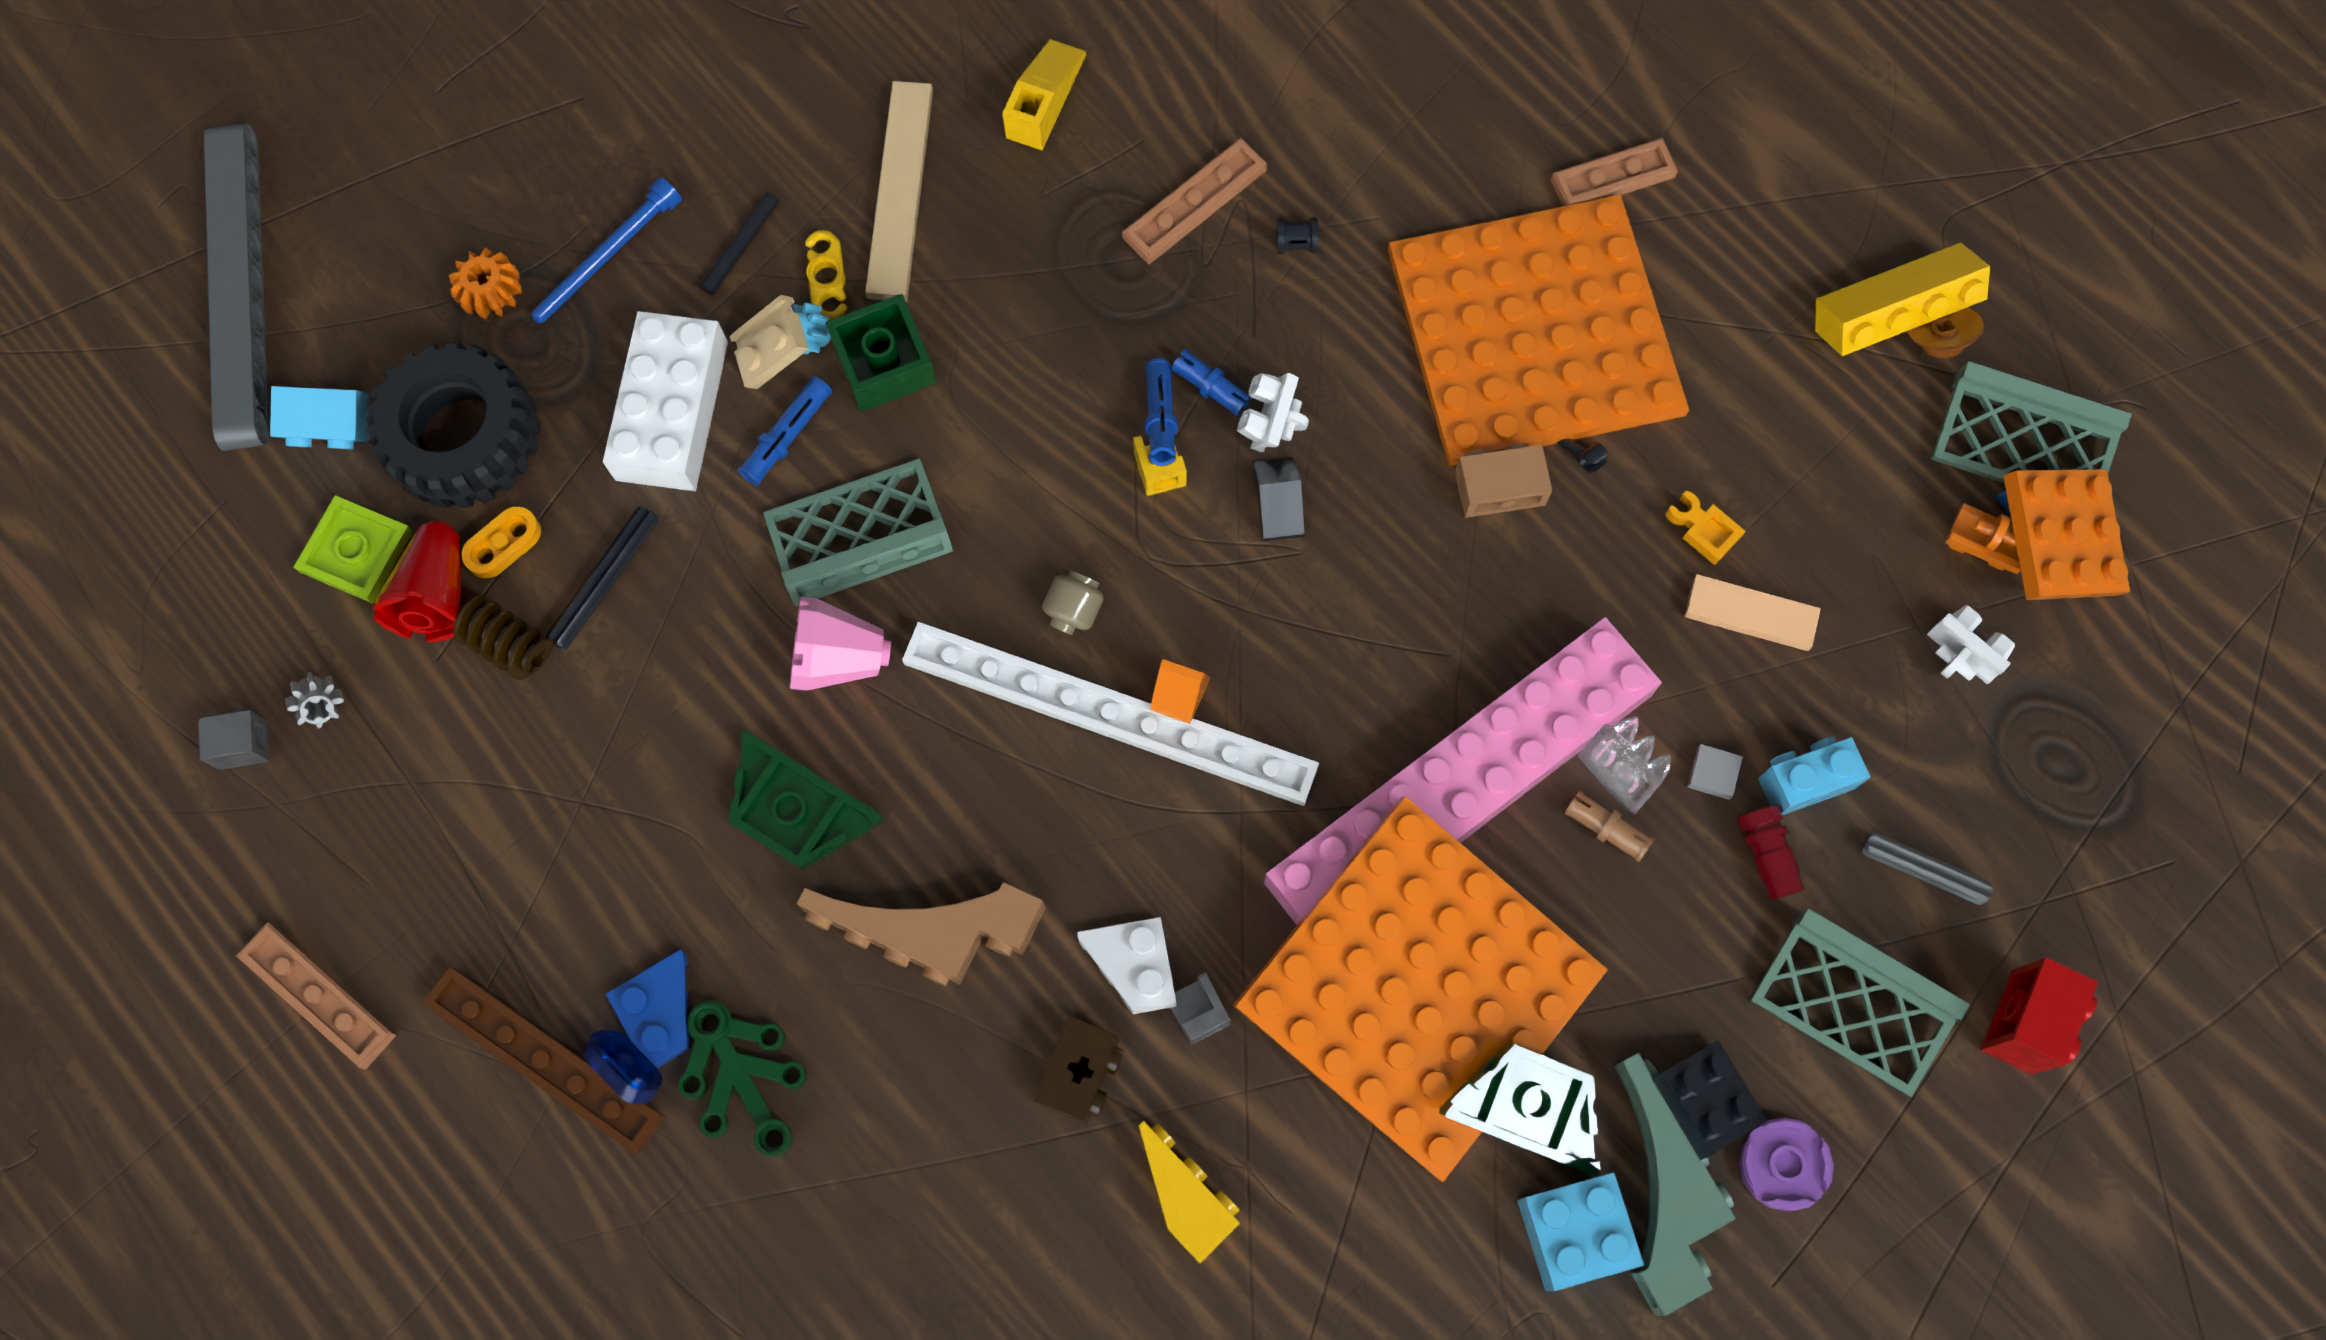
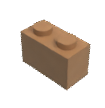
M1516 443L1506 447L1505 450L1488 452L1486 449L1472 450L1459 458L1455 470L1464 518L1546 506L1552 493L1542 444L1529 446L1528 443Z

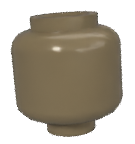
M1070 569L1067 575H1057L1042 605L1045 614L1052 617L1049 625L1070 635H1073L1075 628L1080 630L1090 629L1104 600L1103 593L1097 589L1100 583Z

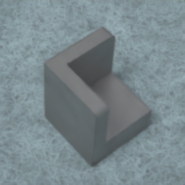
M251 710L199 719L200 760L220 770L270 762L268 721Z
M1206 972L1197 976L1196 982L1175 992L1177 1006L1171 1007L1190 1046L1230 1025V1018Z

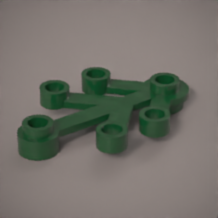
M708 1000L699 1003L692 1009L687 1021L689 1034L693 1037L695 1043L686 1073L679 1079L678 1090L682 1096L691 1100L700 1099L706 1094L708 1081L704 1076V1072L711 1051L714 1049L721 1061L708 1110L699 1121L701 1132L705 1136L714 1139L720 1138L727 1133L729 1119L726 1113L735 1086L757 1126L754 1133V1144L757 1150L769 1157L784 1155L789 1151L793 1143L792 1130L786 1123L774 1119L750 1075L780 1082L783 1087L789 1090H798L807 1082L808 1074L806 1069L797 1062L781 1064L739 1054L729 1038L758 1042L762 1049L768 1052H776L786 1042V1034L778 1025L770 1023L761 1026L735 1020L732 1018L730 1010L718 1001ZM709 1016H716L718 1018L717 1028L710 1032L706 1031L704 1028L705 1020ZM770 1030H776L779 1035L778 1041L772 1046H767L764 1042L765 1034ZM791 1068H798L800 1071L799 1081L794 1084H788L785 1078L787 1071ZM697 1077L700 1081V1088L696 1093L689 1094L686 1090V1084L689 1079ZM713 1116H719L722 1122L721 1127L717 1132L711 1133L707 1128L708 1120ZM779 1130L783 1135V1141L778 1147L772 1148L768 1143V1137L771 1132Z

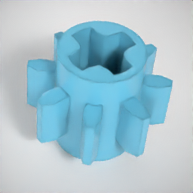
M806 302L803 306L794 304L793 312L799 315L809 347L803 354L808 355L810 351L819 353L820 347H824L829 342L830 335L825 322L830 320L829 317L820 315L822 306Z

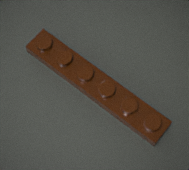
M449 966L422 1002L424 1006L635 1155H639L665 1118L664 1115L455 968Z

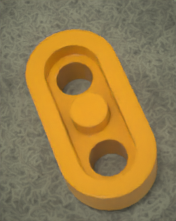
M511 507L506 509L465 543L462 549L464 565L479 578L486 579L499 575L538 542L541 535L539 521L526 508ZM526 527V532L522 536L515 537L517 529ZM486 555H494L491 562L482 564V560Z

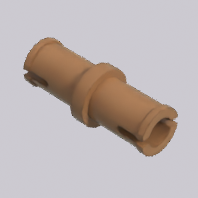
M1581 791L1577 793L1576 798L1573 799L1565 812V815L1572 817L1597 833L1596 839L1602 843L1606 840L1638 862H1640L1654 841L1653 837H1649L1621 819L1622 813L1614 810L1613 813Z

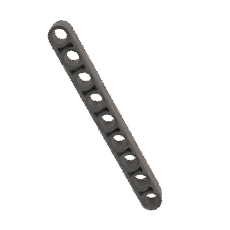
M246 122L210 127L204 131L212 428L215 441L222 451L265 446L269 441L259 149L255 132L252 126Z

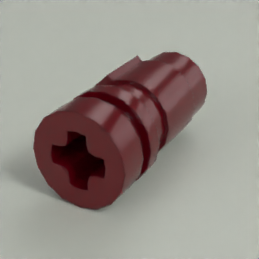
M1779 805L1763 808L1736 818L1741 832H1746L1747 834L1744 842L1746 846L1751 845L1757 870L1762 883L1765 884L1770 901L1804 891L1805 889L1799 875L1800 870L1791 846L1789 847L1785 834L1789 833L1787 826H1781L1780 823L1784 818Z

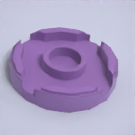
M1789 1118L1766 1121L1750 1131L1741 1145L1738 1165L1743 1183L1752 1196L1769 1208L1787 1212L1809 1208L1816 1203L1832 1183L1834 1167L1829 1146L1822 1136L1819 1137L1811 1129L1812 1127L1803 1121Z

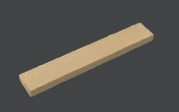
M893 81L865 292L867 299L885 300L901 293L906 302L908 299L933 96L932 84Z

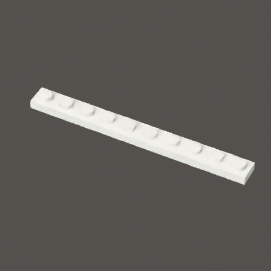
M921 622L917 623L902 659L904 665L1302 806L1305 805L1319 763L1196 719H1192L1191 723L1188 724L1151 711V703Z

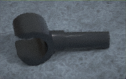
M1562 439L1557 442V444L1572 452L1577 457L1578 463L1589 473L1595 472L1607 464L1605 458L1608 456V451L1599 442L1593 443L1586 449L1570 439Z

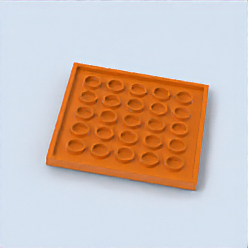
M1621 195L1389 242V257L1448 466L1457 465L1460 457L1476 449H1486L1488 452L1505 450L1506 447L1516 443H1528L1529 446L1541 444L1542 446L1557 444L1562 439L1576 440L1687 415L1689 407Z
M1403 796L1260 970L1233 1006L1436 1179L1444 1182L1482 1131L1439 1114L1441 1106L1507 1042L1542 1055L1608 969L1409 798Z

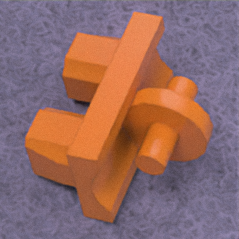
M1964 503L1959 508L1945 543L1948 544L1949 548L1962 554L1967 552L1988 562V565L2001 571L2006 569L2015 574L2021 571L2013 525L2010 523L2011 518L2005 514L1995 517Z

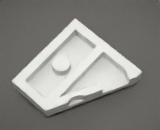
M1161 917L1077 932L1079 944L1083 949H1086L1107 981L1120 994V998L1132 1014L1177 1006Z

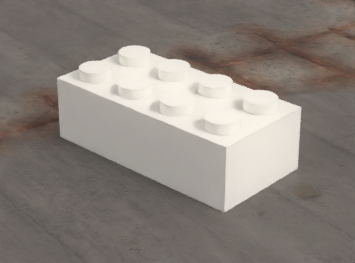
M637 312L603 459V464L615 481L696 491L728 341L718 321Z

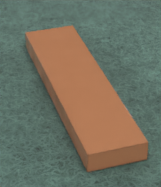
M1242 138L1238 139L1122 232L1123 239L1150 265L1266 172L1267 163Z
M267 922L236 955L359 1068L366 1070L397 1036L274 924Z

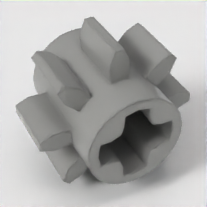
M308 672L307 677L298 683L290 682L291 692L294 696L287 697L285 702L287 711H296L295 716L298 725L306 721L310 724H316L318 728H321L322 723L328 721L331 717L339 718L335 704L344 702L341 689H333L332 676L329 675L322 679Z

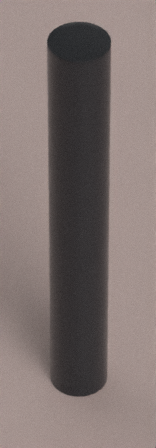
M769 192L764 194L706 276L700 288L707 294L713 296L779 203L776 196Z

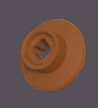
M1967 307L1908 330L1907 333L1915 343L1922 346V349L1928 355L1937 358H1950L1960 354L1965 347L1973 344L1981 336L1984 330V321L1976 311Z

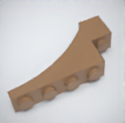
M1004 882L998 891L958 904L927 909L893 910L865 907L835 900L806 888L797 902V905L807 913L804 918L805 921L826 931L829 930L831 925L846 931L843 937L845 940L861 948L867 949L869 944L872 943L885 949L883 957L902 967L907 968L909 962L925 968L922 974L924 977L943 986H946L949 980L959 985L961 984L983 937L988 939L986 946L995 952L1007 957L1010 956L1012 951L1023 955L1046 909L1043 900Z

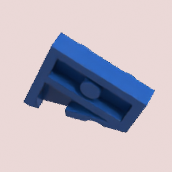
M681 949L606 994L647 1071L650 1072L655 1071L691 1049L690 1034L687 1027V1013L690 1010L689 992L686 991L688 957Z

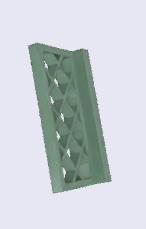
M1968 361L1955 374L1951 386L1954 389L1930 459L2005 484L2003 475L2014 470L2025 471L2027 470L2026 464L2043 457L2049 470H2060L2052 452L2070 445L2081 465L2073 470H2094L2092 466L2099 463L2097 470L2107 469L2109 473L2121 433L2127 430L2132 414ZM1963 394L1978 399L1985 414L1967 422L1959 407ZM1991 403L2000 407L1994 409ZM2007 409L2016 411L2026 427L2008 435L1997 414ZM2032 417H2035V418H2038V419H2041V420H2039V421H2037V422H2034V420L2032 419ZM1956 419L1959 426L1952 429L1954 421ZM1989 419L1999 440L1981 447L1971 426ZM2047 422L2059 425L2066 440L2048 448L2037 427ZM2072 430H2075V431H2078V432H2081V433L2075 436V434H2074V432H2073ZM1960 431L1964 433L1973 452L1963 457L1945 452L1949 436ZM2029 431L2040 453L2022 461L2011 439ZM2088 435L2106 441L2102 455L2090 462L2078 440ZM2003 444L2013 465L2004 470L1994 468L1984 452ZM1976 456V458L1978 459L1979 463H1978V462H1975V461H1972V460H1969V459H1971V458H1973V457Z
M920 458L763 512L782 570L781 574L786 589L795 606L799 605L800 597L818 599L953 552L945 524ZM917 474L919 483L912 495L895 489L901 479ZM873 490L881 493L871 509L856 503L861 493ZM923 493L925 495L926 501L920 499ZM890 497L907 503L898 519L881 513ZM833 503L842 507L833 523L817 517L822 506ZM915 507L930 512L933 517V521L918 526L907 523ZM850 511L867 517L859 532L842 527ZM790 517L802 520L793 536L778 531L776 522ZM876 520L893 527L888 536L878 540L867 536ZM811 524L828 530L819 546L802 540ZM836 534L853 540L846 551L836 554L827 550ZM782 542L788 544L785 549ZM797 548L813 554L808 564L794 569L790 568L789 560Z
M1809 908L1799 910L1791 924L1793 927L1749 1000L1905 1095L1912 1097L1956 1020L1963 1018L1970 1004ZM1799 938L1814 946L1819 965L1795 970L1790 952ZM1824 953L1837 961L1826 963ZM1785 962L1788 972L1778 974ZM1846 965L1854 970L1859 989L1835 994L1828 968ZM1821 970L1828 996L1804 1001L1797 976ZM1790 977L1796 1003L1779 1007L1764 998L1773 981ZM1864 977L1877 985L1866 987ZM1886 989L1893 993L1899 1013L1875 1018L1868 992ZM1860 994L1867 1020L1843 1025L1837 999ZM1829 1001L1836 1027L1819 1031L1810 1026L1805 1007ZM1904 1001L1913 1005L1917 1009L1906 1011ZM1798 1009L1801 1020L1787 1011ZM1926 1013L1941 1022L1931 1039L1915 1042L1908 1017ZM1901 1019L1907 1044L1884 1049L1877 1024ZM1869 1026L1876 1051L1858 1055L1850 1050L1845 1031ZM1838 1033L1841 1044L1827 1035ZM1926 1046L1921 1057H1919L1917 1048ZM1909 1050L1914 1069L1907 1081L1903 1082L1891 1075L1886 1055ZM1878 1057L1881 1068L1867 1059Z

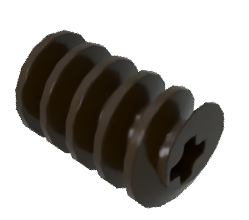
M479 595L469 601L459 612L453 630L455 640L462 645H468L472 652L481 654V657L486 661L494 662L495 666L501 671H508V675L515 680L526 679L541 668L554 647V641L550 637L540 640L541 632L538 629L532 628L527 631V623L524 620L520 619L513 622V613L509 610L500 613L501 606L496 602H490L485 606V595Z

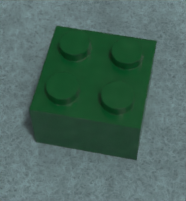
M902 293L825 322L861 412L937 383L931 360Z

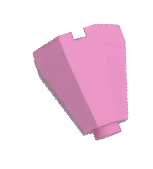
M800 597L790 689L807 691L878 676L880 665L888 666L891 641L883 640V629L820 599Z

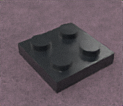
M1719 1040L1652 1078L1700 1161L1712 1156L1767 1121Z

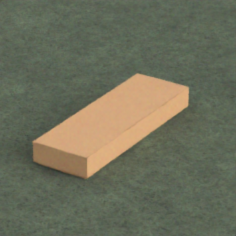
M1696 574L1693 578L1684 617L1809 651L1813 646L1821 608Z

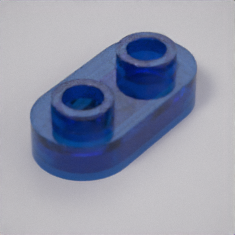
M599 1030L591 1036L584 1052L587 1063L624 1101L631 1104L651 1102L662 1083V1074L659 1069L630 1039L617 1031Z

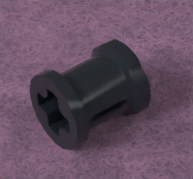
M1311 217L1309 221H1285L1284 218H1277V254H1284L1285 250L1309 249L1311 253H1318L1317 217Z

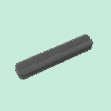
M1876 832L1868 835L1864 842L1862 853L1865 856L1970 902L1983 905L1991 897L1993 884L1990 881Z

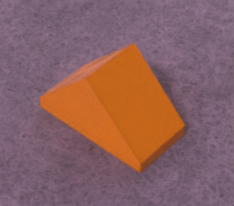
M1162 659L1150 710L1190 724L1207 688L1210 677L1205 673Z

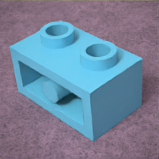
M271 386L270 436L285 438V446L312 447V440H328L327 448L354 449V442H368L366 429L369 426V422L366 420V412L369 405V393L357 390Z
M1834 736L1812 744L1810 746L1812 752L1797 757L1795 751H1790L1770 760L1772 766L1758 778L1770 806L1779 805L1782 815L1854 790L1868 780L1870 774L1852 737L1837 742Z

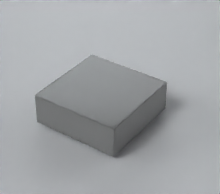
M1700 744L1697 747L1687 787L1730 800L1734 794L1743 756Z

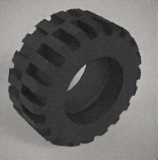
M447 342L445 348H439L437 344L423 347V353L415 355L411 352L402 358L404 363L396 369L391 366L384 374L386 378L384 384H377L371 394L375 404H369L367 407L366 420L371 425L367 427L366 433L368 442L374 447L372 452L378 462L415 498L423 502L431 501L438 507L449 508L452 502L459 508L474 506L473 500L480 499L483 503H487L496 499L494 493L503 488L507 492L515 485L514 477L518 473L525 475L531 466L527 458L529 455H536L539 442L534 435H538L541 432L540 420L536 416L537 407L534 400L513 370L495 353L488 354L483 347L474 344L468 345L466 350L461 342ZM461 400H479L486 403V416L483 425L469 442L459 448L446 452L423 450L425 429L429 421L439 410Z

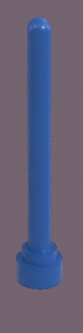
M659 176L648 187L650 192L645 196L647 201L533 309V320L537 323L545 322L658 212L663 214L666 210L672 211L683 200L675 188Z

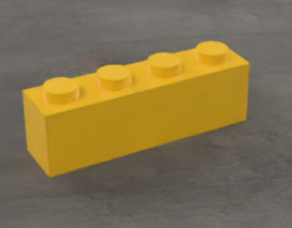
M1955 244L1816 298L1815 332L1841 356L1850 354L1987 300L1990 265L1964 244Z

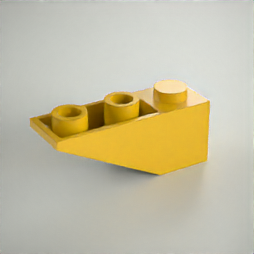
M1051 39L1047 42L1017 80L1002 114L1007 139L1043 151L1084 61L1086 51Z
M1143 1121L1139 1125L1167 1228L1200 1264L1240 1224L1234 1217L1240 1210L1221 1190L1214 1196L1202 1182L1208 1176L1189 1156L1182 1162L1172 1152L1170 1148L1176 1142L1158 1123L1150 1128Z

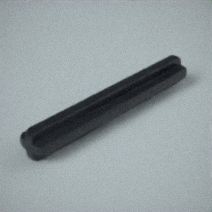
M643 506L636 508L546 633V637H550L554 641L555 647L566 650L655 527L658 518L651 510Z

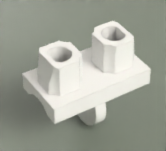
M1261 373L1253 377L1248 391L1249 396L1264 402L1261 413L1252 409L1244 411L1237 427L1239 433L1253 440L1251 449L1262 453L1265 451V447H1278L1280 439L1291 441L1294 430L1304 431L1307 429L1309 419L1299 413L1302 402L1293 399L1299 377L1290 373L1280 377Z
M1968 605L1963 606L1952 615L1948 613L1927 633L1930 638L1941 646L1935 653L1948 663L1940 672L1941 675L1948 679L1955 671H1958L1968 681L1976 675L1987 685L2009 667L2011 663L2007 659L2015 647V643L2004 634L1998 632L1991 635L1986 642L1974 634L1973 630L1981 623L1982 619Z

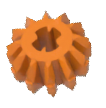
M485 247L478 257L475 253L469 251L468 261L460 262L455 260L458 272L449 274L450 283L453 285L450 289L451 295L457 303H460V306L466 313L470 315L477 313L479 317L486 320L491 311L502 317V307L505 305L516 307L513 296L522 293L521 285L518 282L520 273L515 265L510 263L506 255L501 252L494 255L491 250Z

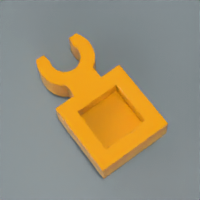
M1686 490L1679 500L1687 506L1688 512H1680L1671 505L1665 515L1671 523L1678 526L1685 525L1689 528L1683 539L1712 564L1716 565L1746 531L1714 504L1706 512L1700 508L1697 496Z

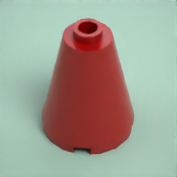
M432 521L419 526L376 597L373 610L375 609L374 619L386 630L411 639L412 632L425 634V642L447 641L454 637V624L459 612L462 610L460 536L449 524L441 521Z

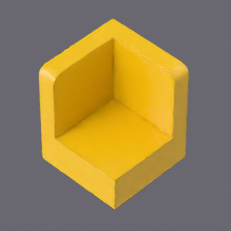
M1142 436L1133 437L1134 454L1147 496L1186 486V467L1183 457L1178 456L1177 450L1176 459L1172 464L1158 466L1149 459L1150 445L1144 446Z

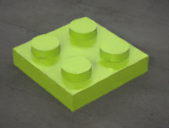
M335 495L294 568L306 576L373 604L414 531L403 523Z

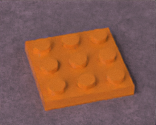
M2107 469L2025 470L2003 475L2026 600L2117 596L2131 592L2128 581V569L2125 564L2120 540V527L2116 519L2112 486L2109 482Z

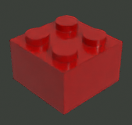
M2047 957L2012 970L1980 1050L2028 1074L2043 1072L2071 1063L2076 1058L2081 1047V1039L2078 1038L2083 1022L2090 1019L2097 1005V998L2093 995L2098 981Z

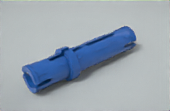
M1156 358L1146 364L1148 417L1145 420V433L1149 437L1150 461L1158 466H1167L1176 459L1174 436L1178 431V423L1173 415L1171 364L1165 359ZM1160 422L1162 423V432L1160 430Z
M812 376L809 379L807 385L786 408L769 432L762 433L758 437L757 441L759 444L744 464L737 469V472L745 480L754 486H759L761 480L778 460L785 459L789 453L787 448L809 423L827 397L833 393L829 385L816 376ZM805 403H808L807 407L803 410L800 416L796 419L792 426L789 427V423L800 411ZM781 435L782 438L780 439V441L771 450L768 456L763 460L762 457L764 456V454Z

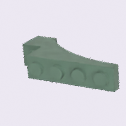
M1637 1053L1614 1066L1629 1095L1640 1126L1647 1159L1649 1181L1648 1226L1642 1255L1644 1266L1639 1267L1631 1275L1654 1315L1666 1316L1713 1289L1707 1279L1711 1276V1271L1706 1261L1698 1251L1692 1252L1689 1245L1736 1218L1730 1208L1734 1207L1730 1194L1720 1182L1715 1183L1706 1169V1166L1709 1165L1708 1158L1700 1161L1652 1080L1654 1076L1658 1075L1656 1068L1648 1059L1643 1061L1640 1054Z

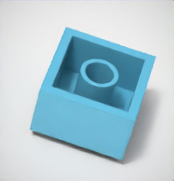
M1614 1173L1517 1200L1545 1291L1561 1290L1644 1266Z

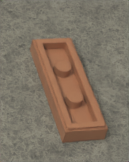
M1663 138L1554 172L1552 173L1551 182L1563 207L1633 192L1673 179L1678 170Z

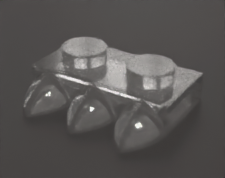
M1638 717L1626 718L1613 726L1604 724L1578 754L1579 759L1626 811L1633 814L1639 811L1664 781L1671 763L1670 755H1661L1649 760L1655 745L1654 736H1646L1632 742L1638 730Z

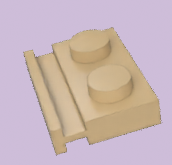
M778 296L730 335L731 341L736 342L738 348L734 353L745 387L758 389L809 349L799 315L792 310L791 305L795 303L793 297Z

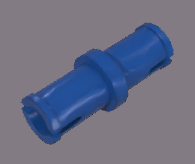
M1188 349L1182 351V358L1178 357L1171 371L1200 389L1199 395L1205 399L1211 397L1232 412L1234 416L1239 417L1243 412L1241 409H1246L1252 399L1249 393H1246L1225 378V373L1220 368L1212 369L1191 354Z

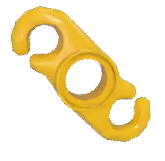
M815 231L805 241L806 247L812 248L819 240H825L830 243V248L821 254L810 249L806 254L810 262L806 272L811 304L822 306L829 298H835L839 302H843L846 298L843 291L846 277L840 241L830 231ZM823 268H832L837 271V276L832 282L822 284L815 280L817 272ZM840 304L832 312L825 311L822 308L820 315L827 316L829 320H833L846 313L847 305Z

